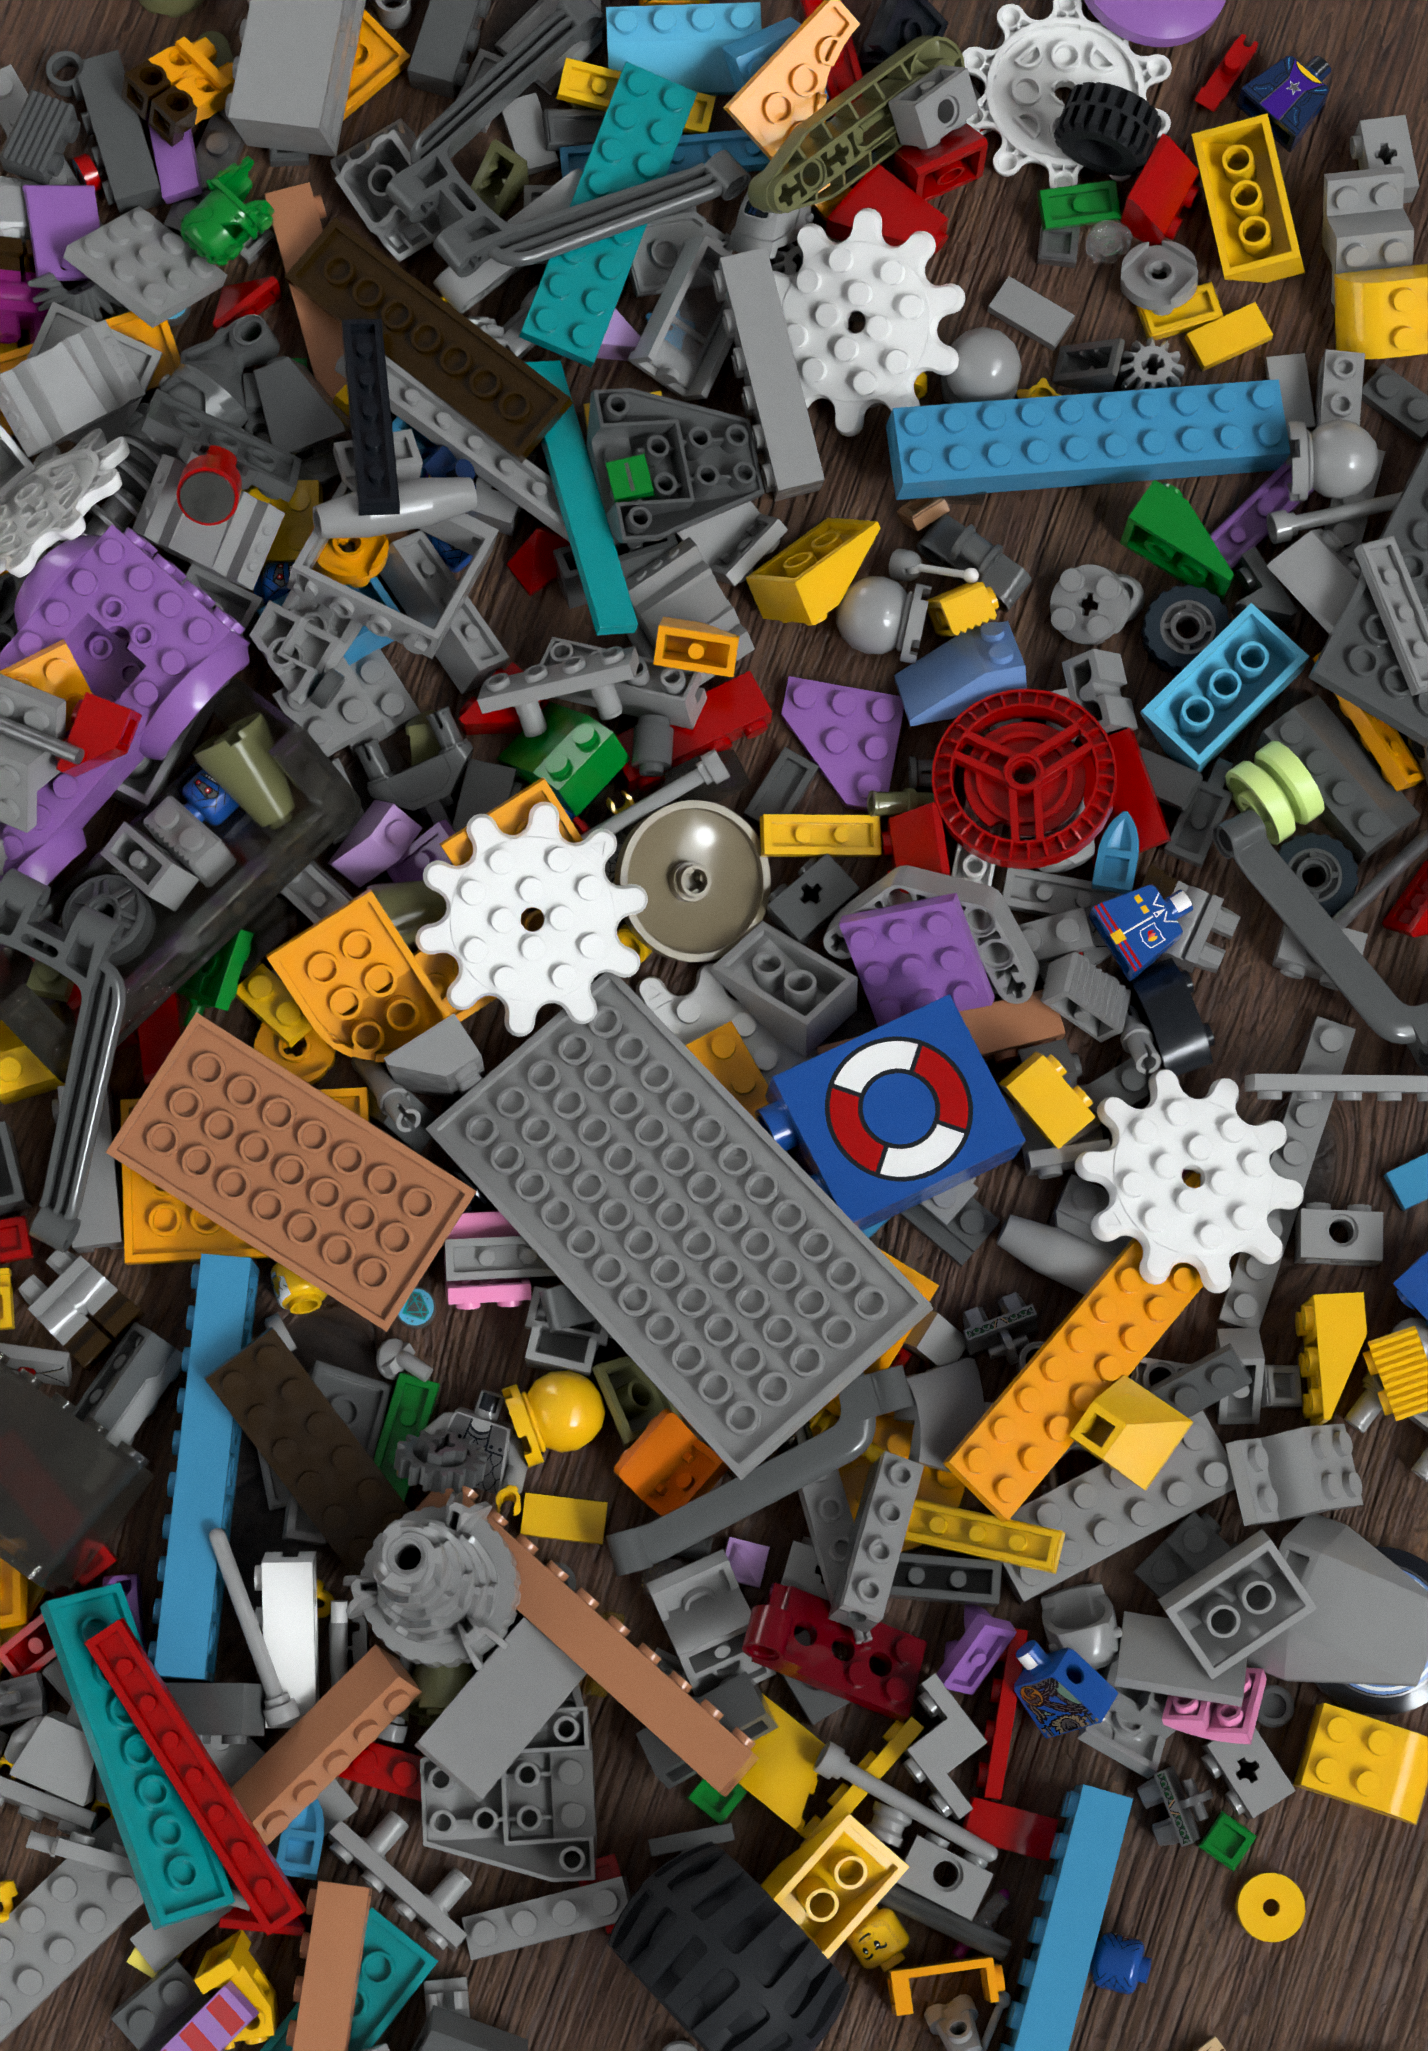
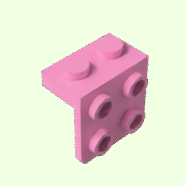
M498 1210L463 1212L447 1239L521 1235ZM444 1254V1271H445V1254ZM445 1277V1293L448 1304H456V1308L462 1310L477 1309L481 1307V1303L497 1302V1305L500 1307H516L522 1304V1300H531V1283L529 1278L446 1282Z

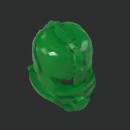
M249 156L245 157L240 165L233 163L225 170H220L218 175L211 180L207 179L206 184L210 193L182 218L180 230L183 241L188 242L189 246L196 250L198 255L204 257L209 264L224 266L228 264L229 260L233 261L242 251L243 244L250 238L254 241L258 237L257 232L262 234L273 223L272 215L275 210L266 200H254L246 204L243 203L253 186L252 181L248 177V172L254 165V160Z

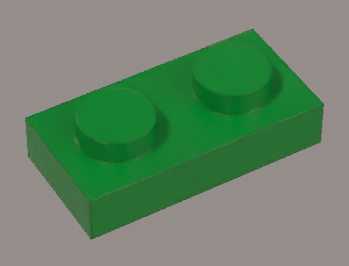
M1115 180L1044 189L1037 192L1043 232L1115 222L1121 219Z

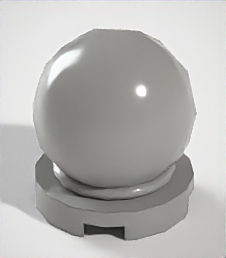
M980 327L965 331L954 340L951 347L958 353V367L952 374L942 375L940 381L942 396L946 403L947 401L949 404L1015 399L1022 365L1015 344L999 330Z
M1336 419L1320 424L1312 432L1306 430L1304 421L1288 422L1287 434L1291 454L1286 459V465H1292V483H1287L1290 501H1306L1308 491L1312 489L1324 497L1342 499L1358 494L1372 481L1379 460L1377 444L1370 434L1356 422Z
M866 576L852 582L841 603L836 606V624L841 637L852 648L866 654H884L895 648L897 651L902 650L900 661L916 664L918 653L910 650L911 647L919 649L929 602L921 600V598H930L932 586L916 583L914 593L912 591L907 593L898 582L884 576Z

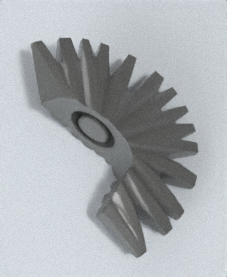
M51 272L27 282L29 287L47 288L32 298L34 303L42 302L37 306L39 311L50 309L52 302H55L87 318L100 322L103 320L99 310L100 307L111 317L117 315L110 302L125 308L123 304L91 279L70 291L64 289Z

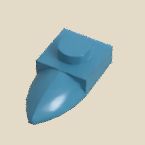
M1123 811L1109 824L1102 836L1098 848L1092 889L1126 894L1133 890L1139 858V838L1135 823L1128 811Z
M318 1799L310 1803L281 1833L276 1862L286 1876L316 1880L324 1840V1817Z

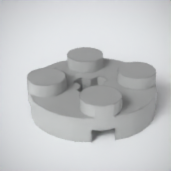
M1163 240L1162 245L1149 246V242L1141 243L1131 249L1122 261L1121 292L1132 303L1143 309L1151 310L1158 316L1168 315L1174 308L1189 301L1197 290L1198 269L1195 256L1185 246L1173 241ZM1162 272L1167 273L1165 279H1154L1151 275L1152 273L1157 275Z
M1092 564L1065 570L1061 574L1060 580L1056 583L1050 600L1051 622L1054 628L1059 630L1067 639L1084 645H1098L1106 642L1104 640L1110 638L1114 633L1117 634L1124 627L1130 612V597L1128 591L1124 589L1122 582L1118 579V575L1110 569ZM1089 594H1093V601L1098 602L1097 610H1091L1089 616H1086L1084 614L1085 610L1082 608V601L1087 599Z

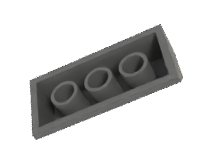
M1318 695L1290 709L1263 730L1256 743L1259 749H1261L1271 741H1279L1300 759L1317 784L1324 801L1325 809L1318 818L1334 837L1343 843L1346 850L1351 851L1353 854L1352 858L1358 865L1420 817L1418 811L1400 791L1396 792L1394 787L1384 779L1381 768Z

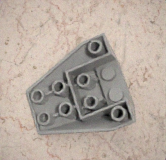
M1318 1514L1306 1516L1283 1538L1279 1552L1317 1609L1248 1655L1247 1665L1251 1668H1263L1265 1673L1284 1681L1417 1687L1428 1660V1591L1348 1525Z
M587 1706L558 1708L480 1802H477L428 1757L420 1759L423 1846L550 1882L596 1880L597 1822L594 1760Z

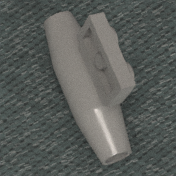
M412 429L393 432L400 514L359 516L352 440L334 443L333 454L343 484L347 485L353 492L314 506L312 513L315 530L320 539L370 538L432 526L476 509L477 494L475 485L470 477L420 478L423 461Z
M1071 1174L1066 1181L1053 1212L1055 1227L1009 1214L999 1233L996 1244L1037 1273L1085 1295L1133 1237L1125 1235L1113 1241L1104 1242L1093 1235L1091 1221L1096 1214L1108 1207L1109 1194L1107 1190Z

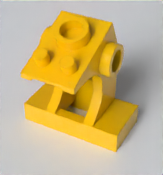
M243 1930L236 1932L207 1950L194 1978V1982L202 1994L207 1993L213 1988L221 1989L228 1982L232 1981L259 2012L227 2045L225 2050L235 2048L234 2042L245 2041L246 2044L252 2045L268 2040L270 2036L275 2034L280 2020L277 1993L249 1952L251 1941Z

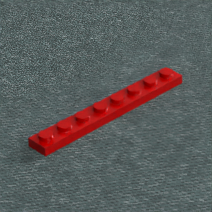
M124 1618L117 1620L84 1642L267 1936L305 1912L307 1909Z

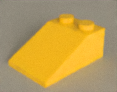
M827 518L748 575L746 580L762 618L778 620L782 623H805L807 626L816 625L824 621L828 616L827 613L841 603L881 528L878 521Z
M847 1811L783 1860L760 1886L829 1959L908 1870L909 1865Z

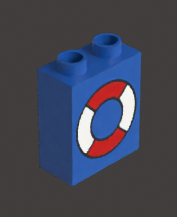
M950 994L773 1076L765 1095L768 1105L755 1111L757 1122L785 1151L792 1149L800 1167L861 1231L1014 1159L1026 1141Z

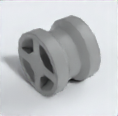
M875 1801L872 1807L874 1816L871 1823L866 1824L865 1827L882 1842L901 1849L904 1843L903 1831L905 1827L911 1825L913 1818L893 1807Z

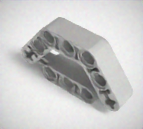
M909 865L895 868L834 914L823 941L824 947L830 955L838 959H849L851 955L839 926L842 916L957 893L993 993L999 994L1002 999L1009 1003H1024L1031 997L1040 971L1035 955L999 890L992 886ZM898 889H904L907 892H909V894L902 893ZM977 909H983L989 914L981 913ZM995 942L1002 943L1006 947L998 946Z

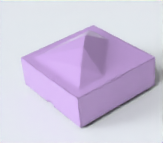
M729 1537L725 1554L730 1562L737 1583L760 1589L770 1547Z

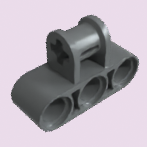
M945 514L935 520L916 545L918 551L935 566L958 570L975 568L979 573V578L976 582L983 581L985 587L990 586L993 589L999 604L998 610L1002 612H1008L1032 581L1025 569L1002 553L1004 548L999 543L993 545L976 533V527L972 524L966 528ZM952 577L962 585L967 583L964 578Z

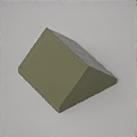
M629 1356L592 1367L594 1379L604 1398L606 1407L625 1450L630 1448L646 1430L648 1423L666 1408L673 1411L683 1422L679 1411Z

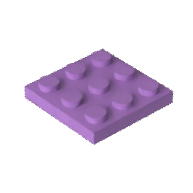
M957 893L841 917L839 922L840 929L878 1027L949 994L958 1011L992 1005L995 996Z

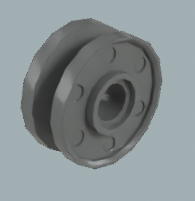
M104 874L90 878L77 887L66 901L62 914L63 929L69 931L78 912L85 905L124 924L121 939L109 959L114 966L129 963L140 955L152 940L156 926L154 909L135 884L121 875Z

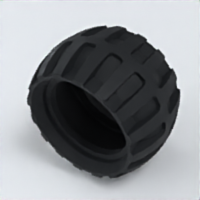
M712 1841L681 1853L655 1871L630 1898L619 1915L607 1942L632 1973L705 2051H814L837 2020L850 1990L849 1984L844 1980L840 1972L796 1922L734 1859Z

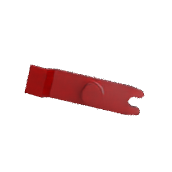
M1241 34L1233 43L1206 85L1201 88L1194 101L1215 112L1254 57L1258 42L1254 41L1250 47L1244 46L1246 35Z

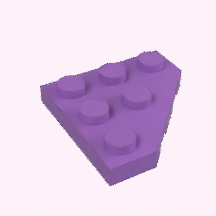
M789 676L781 719L789 730L793 731L811 761L819 766V772L831 784L844 807L868 812L867 797L871 790L889 792L904 711L900 696Z

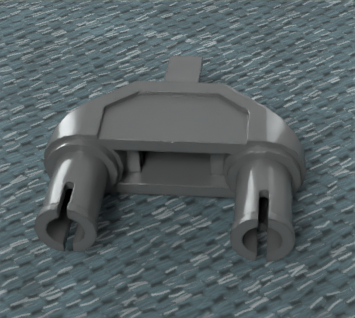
M449 706L425 716L440 745L439 754L398 773L396 770L391 771L377 738L354 748L370 780L367 782L368 787L366 788L371 797L393 803L398 807L415 811L418 809L422 817L430 815L434 825L446 819L450 826H453L455 817L450 807L451 804L456 802L453 792L458 788L474 748L467 738H462L451 715Z

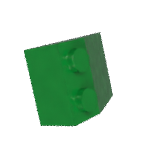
M1153 480L1129 515L1120 544L1183 584L1194 585V587L1200 589L1201 587L1208 589V592L1212 595L1216 594L1222 603L1234 573L1189 501L1183 498L1181 491L1171 484H1161Z
M549 702L542 710L547 723V730L535 737H526L524 731H522L496 759L503 766L515 768L517 776L530 785L542 777L545 778L562 807L577 817L630 760V757L611 730L587 714Z

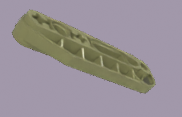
M923 35L913 39L797 125L766 168L751 180L748 187V198L751 205L762 212L783 214L833 199L901 148L903 145L900 143L888 102L939 65L965 68L964 58L957 44L947 37ZM888 74V77L886 79H884L879 84L877 83V81H879L881 78ZM862 93V97H860L854 103H851L853 99H855ZM836 113V116L834 118L829 120L827 123L824 122L826 119H828L830 116ZM882 144L880 148H878L875 152L871 154L872 150H874L876 147ZM855 163L857 164L855 167H853L851 170L845 173L847 169H849ZM827 184H831L822 192L818 193V191L825 187Z

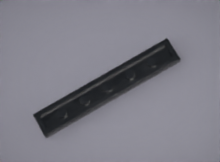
M382 319L342 320L341 330L359 516L400 514Z

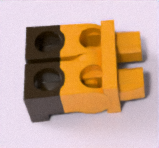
M184 36L176 41L175 46L166 48L124 73L121 98L144 120L149 118L148 124L173 147L183 140L184 132L201 120L210 118L217 111L220 112L225 109L227 95L233 92L235 83L232 74L233 63L227 62L220 68H217L213 64L216 61L217 50L206 37L191 43Z

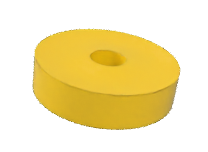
M1261 1873L1251 1877L1242 1885L1237 1894L1235 1910L1241 1927L1250 1936L1260 1941L1280 1942L1294 1935L1302 1925L1305 1916V1901L1299 1887L1288 1877L1277 1873ZM1268 1899L1274 1900L1277 1904V1912L1272 1916H1268L1263 1910V1905Z

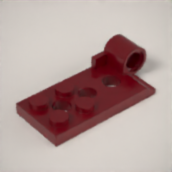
M777 1583L771 1585L766 1605H757L752 1608L742 1646L743 1652L752 1658V1662L899 1722L909 1718L927 1641L879 1622L870 1630L873 1640L855 1644L851 1627L828 1619L831 1608L830 1601L794 1586H785ZM795 1626H801L808 1631L811 1638L809 1646L801 1645L794 1636ZM833 1641L840 1642L846 1647L848 1652L847 1661H840L834 1656L832 1652ZM870 1657H877L883 1662L885 1666L883 1677L877 1676L871 1671L869 1666Z

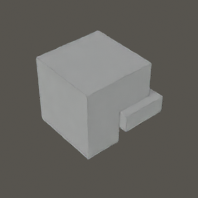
M534 1286L525 1328L531 1329L525 1355L527 1366L550 1372L570 1370L592 1380V1367L595 1366L599 1346L607 1345L609 1333L598 1321L573 1325L550 1333L539 1292L546 1290V1288Z

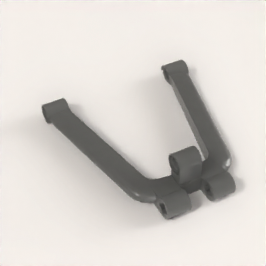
M560 0L555 12L541 22L419 134L410 151L412 165L396 174L388 183L385 191L412 223L422 221L435 208L440 207L439 222L444 230L437 236L433 246L457 276L463 278L474 273L484 262L491 258L500 264L512 267L533 265L702 204L720 195L724 200H731L745 190L751 177L727 150H722L714 154L705 164L701 162L695 167L525 223H508L492 211L464 181L450 159L568 49L579 41H588L594 38L605 26L606 19L604 14L591 0Z
M1408 737V747L1414 758L1421 763L1419 766L1424 773L1428 786V748ZM1251 809L1246 810L1215 825L1212 829V838L1219 853L1225 858L1234 859L1247 879L1367 1025L1379 1037L1389 1042L1407 1044L1420 1069L1428 1075V1003L1419 1006H1408L1395 996L1272 847L1267 838L1265 825L1255 811Z
M11 868L0 882V944L17 949L54 968L72 980L80 989L82 996L44 1192L38 1205L42 1208L34 1219L28 1233L31 1237L65 1253L73 1243L81 1225V1220L77 1217L84 1198L126 1005L124 980L118 969L109 961L112 952L121 939L124 924L87 905L83 906L78 912L69 931L47 920L38 922L37 919L49 899L51 887Z
M565 1284L539 1292L550 1333L573 1325L597 1321ZM903 1365L864 1375V1372H862L839 1393L841 1415L833 1427L761 1464L743 1480L737 1477L647 1525L607 1535L606 1539L616 1576L619 1577L651 1568L653 1563L660 1562L854 1461L872 1443L876 1429V1416L914 1406Z

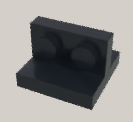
M882 0L858 56L860 68L864 72H870L906 44L920 36L943 37L949 23L928 0Z

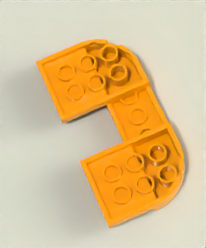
M543 777L486 813L494 819L498 828L503 833L516 835L526 828L530 809L535 804L546 801L556 806L559 811V832L562 837L572 843L583 841ZM466 827L439 843L454 866L464 865L472 857L473 846L467 835ZM371 889L366 890L266 955L313 1029L327 1044L349 1057L374 1060L375 1062H385L384 1057L450 1015L455 1014L461 1022L497 998L494 996H483L466 1010H458L452 1007L447 1000L446 994L448 987L459 973L457 960L448 953L426 954L420 949L412 954ZM535 907L527 908L521 914V925L528 931L540 929L544 923L543 913Z

